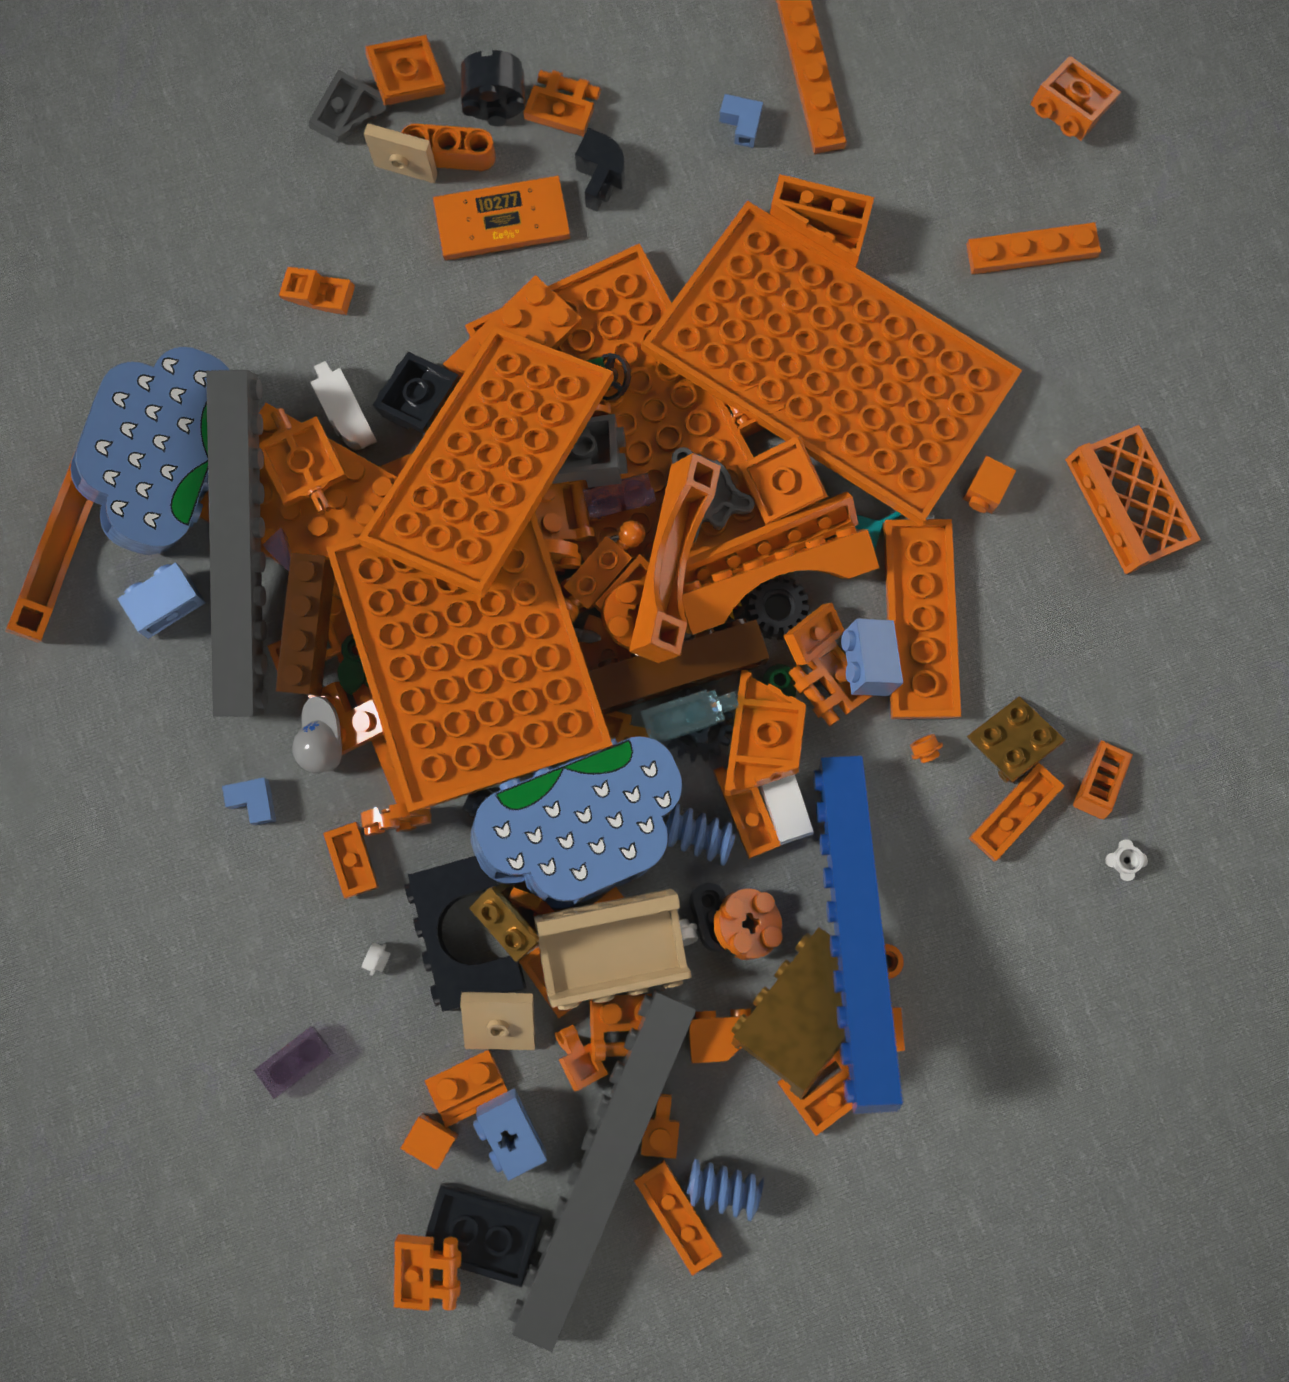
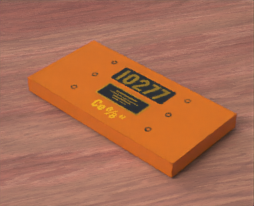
M559 175L433 197L444 261L570 239Z

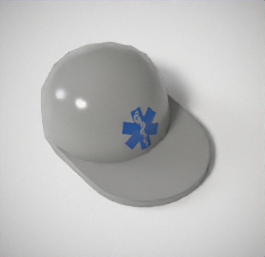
M321 696L312 697L304 704L302 710V729L296 734L292 746L293 756L298 765L311 773H322L335 769L342 757L338 714L331 702Z

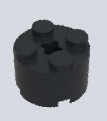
M492 50V56H482L480 51L470 54L462 61L460 72L461 106L464 115L486 120L491 126L499 127L505 125L507 119L517 116L525 109L524 69L518 57L505 51Z

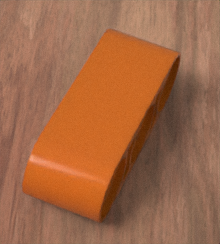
M416 123L406 126L401 132L430 141L436 168L485 171L490 169L496 161L493 138L484 129ZM447 145L454 146L453 148L448 150L443 149ZM478 148H486L482 152H475Z

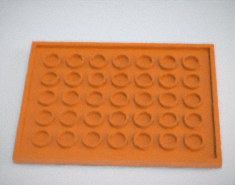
M535 512L484 598L363 547L358 540L359 537L326 547L408 813L423 810L515 778L532 774L542 768L557 766L572 759L587 756L601 749L613 746Z

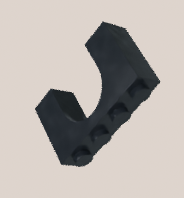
M476 856L408 874L409 883L405 884V892L409 904L415 903L418 917L413 918L417 937L424 938L427 951L422 952V959L426 972L432 971L435 985L430 986L435 1006L441 1005L442 1012L461 1007L462 992L512 993L527 988L521 964L518 961L515 962L511 956L482 964L469 965L455 959L444 945L442 924L448 910L463 898L486 892L490 887L500 885L499 882L490 878L482 870Z

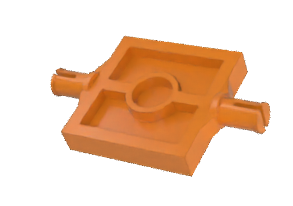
M283 408L277 409L282 421H280L279 416L274 410L270 415L278 431L271 438L259 443V448L263 451L264 465L285 507H288L303 499L312 498L318 514H325L320 501L326 511L329 512L332 507L324 491L330 486L347 479V476L319 419L315 416L303 423L290 424Z

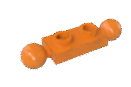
M631 520L623 523L619 528V539L616 542L609 536H606L563 586L571 594L568 598H564L572 623L578 617V606L582 603L590 610L593 607V603L634 559L626 551L628 548L639 546L644 541L645 530L639 522Z

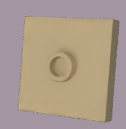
M367 124L364 136L375 167L435 184L438 171L429 140Z
M462 992L460 1003L465 1049L535 1050L533 993Z

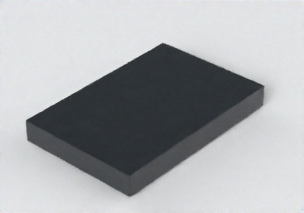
M442 1183L425 1237H434V1251H443L445 1238H457L458 1250L461 1252V1266L459 1269L522 1288L543 1214Z

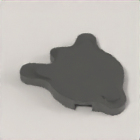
M686 447L678 448L672 454V464L694 452ZM705 458L720 465L721 469L715 496L701 521L693 543L697 540L702 523L709 522L714 529L721 530L725 527L732 514H749L755 506L754 498L735 487L729 472L718 460L713 461Z

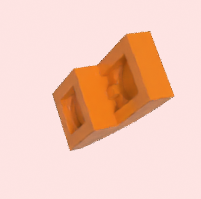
M287 266L279 297L312 309L347 315L355 285L351 280L321 276L316 270Z

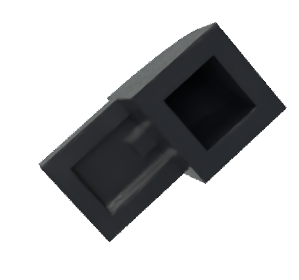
M588 127L575 153L576 171L591 176L584 191L585 205L587 208L597 212L602 201L607 202L609 200L613 186L621 190L623 189L625 182L624 155L614 139Z

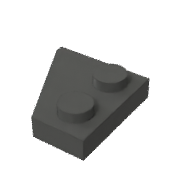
M338 69L309 121V128L339 143L390 110L393 104L384 106L378 90Z

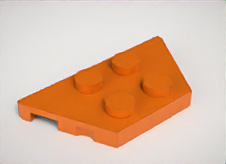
M741 670L725 784L726 796H732L799 773L806 704L793 696L784 695L779 688L770 683L767 686L758 681L747 670Z

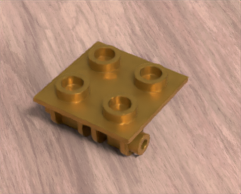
M1020 696L967 736L1000 770L998 775L1005 783L1009 780L1015 781L1066 741Z

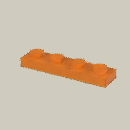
M1095 222L968 239L966 244L972 274L1098 258L1101 253Z

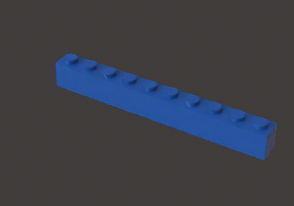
M863 756L822 757L819 770L813 771L814 790L820 791L821 802L816 804L818 823H824L825 833L820 834L821 855H827L828 867L823 868L824 888L830 889L831 901L826 903L828 923L834 922L835 935H830L831 957H837L838 970L833 972L835 993L841 992L842 1006H837V1022L839 1029L845 1028L846 1043H841V1061L843 1066L848 1065L850 1080L844 1081L846 1103H852L853 1114L898 1112L903 1105Z

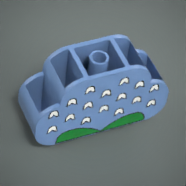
M178 347L160 356L154 367L140 362H125L113 367L104 376L92 403L71 462V478L76 489L85 498L101 505L100 523L107 537L116 545L139 554H159L171 548L187 532L188 528L193 526L194 522L197 523L203 508V504L198 502L199 497H202L204 492H207L209 489L206 371L229 370L218 358L195 348Z
M632 737L617 743L616 739H611L613 745L611 747L601 749L587 756L572 759L555 769L552 766L542 768L533 772V777L523 782H520L519 778H515L499 786L500 791L490 795L482 802L471 829V845L480 867L490 878L504 884L525 882L531 894L540 897L544 902L546 901L553 909L573 907L608 892L615 886L619 887L640 878L661 859L665 852L668 835L663 818L675 807L682 791L681 775L669 750L660 742L648 737Z

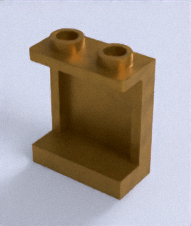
M525 882L518 884L501 883L497 887H490L470 907V910L514 961L517 962L538 946L540 939L536 934L534 917H532L534 912L521 906L517 908L508 899L513 887L530 893ZM573 907L566 908V909H553V908H552V910H553L554 912H557V911H562V910L571 909V908H573Z

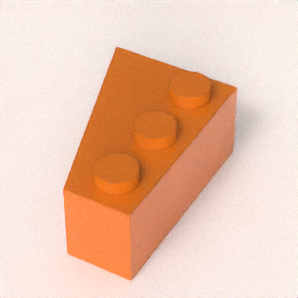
M779 174L771 203L770 215L856 267L875 197Z

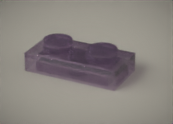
M310 1026L254 1069V1072L273 1099H276L334 1053L314 1026Z

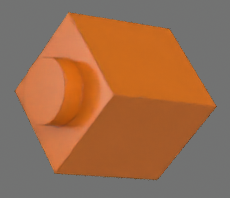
M986 455L970 483L963 500L969 502V506L978 512H989L992 514L1000 504L1017 470Z

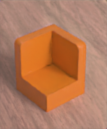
M423 1113L418 1116L400 1149L433 1169H438L452 1144L456 1142L459 1134L449 1128H445L444 1125Z

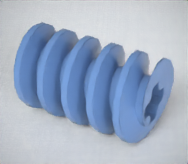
M676 804L671 810L666 824L669 847H673L678 840H681V851L686 852L692 844L694 845V856L698 857L706 849L708 861H712L717 854H720V865L725 866L737 832L732 834V823L727 822L722 829H719V818L715 817L707 825L705 813H701L696 820H693V809L688 808L683 815H680V804Z
M695 1158L688 1180L686 1195L690 1194L691 1206L693 1207L696 1206L700 1198H704L705 1210H709L715 1201L718 1202L720 1214L725 1212L728 1205H732L733 1217L735 1218L738 1217L742 1209H746L747 1221H752L759 1207L764 1177L756 1185L755 1174L749 1173L743 1182L741 1170L736 1169L729 1178L727 1167L723 1165L717 1174H714V1166L711 1162H708L701 1171L700 1161Z

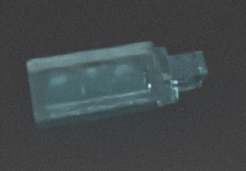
M704 690L640 712L648 737L662 743L717 725L718 722L725 720L723 713L738 708L739 703L735 692L717 697L715 690L709 692Z

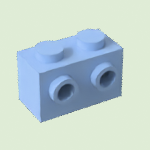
M176 562L172 565L166 564L161 566L154 572L153 577L143 583L137 582L132 584L125 590L124 595L117 598L137 632L148 639L206 603L187 572Z

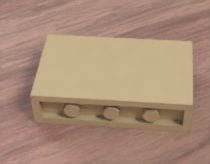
M671 888L533 916L536 934L540 939L538 946L547 996L551 1007L558 1006L559 1010H568L578 1007L580 1001L593 999V1002L597 1003L612 1000L614 994L628 992L629 995H639L648 992V987L662 984L664 988L677 987L683 984V980L692 978L691 971L686 963L677 909L680 908L678 894Z

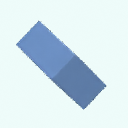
M724 94L719 122L737 126L734 144L754 148L763 102Z
M265 777L222 786L225 807L234 809L247 806L250 824L256 826L276 821L270 781Z

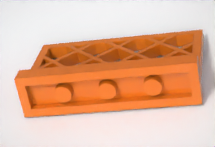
M1140 425L1093 444L1089 442L1081 445L1065 459L1125 575L1196 544L1201 540ZM1133 436L1139 448L1137 455L1122 449L1125 439ZM1101 449L1113 454L1110 466L1100 463L1095 451ZM1119 457L1134 463L1131 475L1116 469ZM1141 466L1151 470L1154 476L1152 484L1137 478ZM1113 477L1129 483L1125 495L1115 491L1112 485ZM1135 486L1150 492L1146 504L1131 498ZM1156 495L1166 498L1169 504L1168 513L1153 507ZM1129 506L1144 512L1141 524L1131 521L1127 514ZM1150 515L1165 521L1162 533L1147 528ZM1171 524L1181 527L1187 539L1179 541L1169 537ZM1144 535L1159 541L1157 551L1149 555L1143 544Z

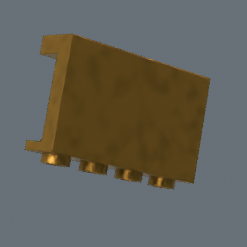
M820 927L817 928L813 935L807 932L795 948L799 952L792 962L786 959L774 975L778 980L771 989L765 986L753 1001L756 1008L749 1017L743 1014L731 1030L735 1034L732 1045L737 1049L741 1046L791 1085L790 1091L800 1099L803 1098L839 1050L841 1043H844L846 1040L845 1028L839 1029L837 1022V1006H842L841 992L835 993L833 972L838 970L837 957H831L830 934Z

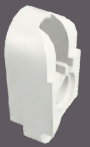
M326 361L315 365L314 368L318 374V379L311 381V384L338 436L341 435L347 447L353 451L364 449L376 443L377 440L341 368L331 371Z

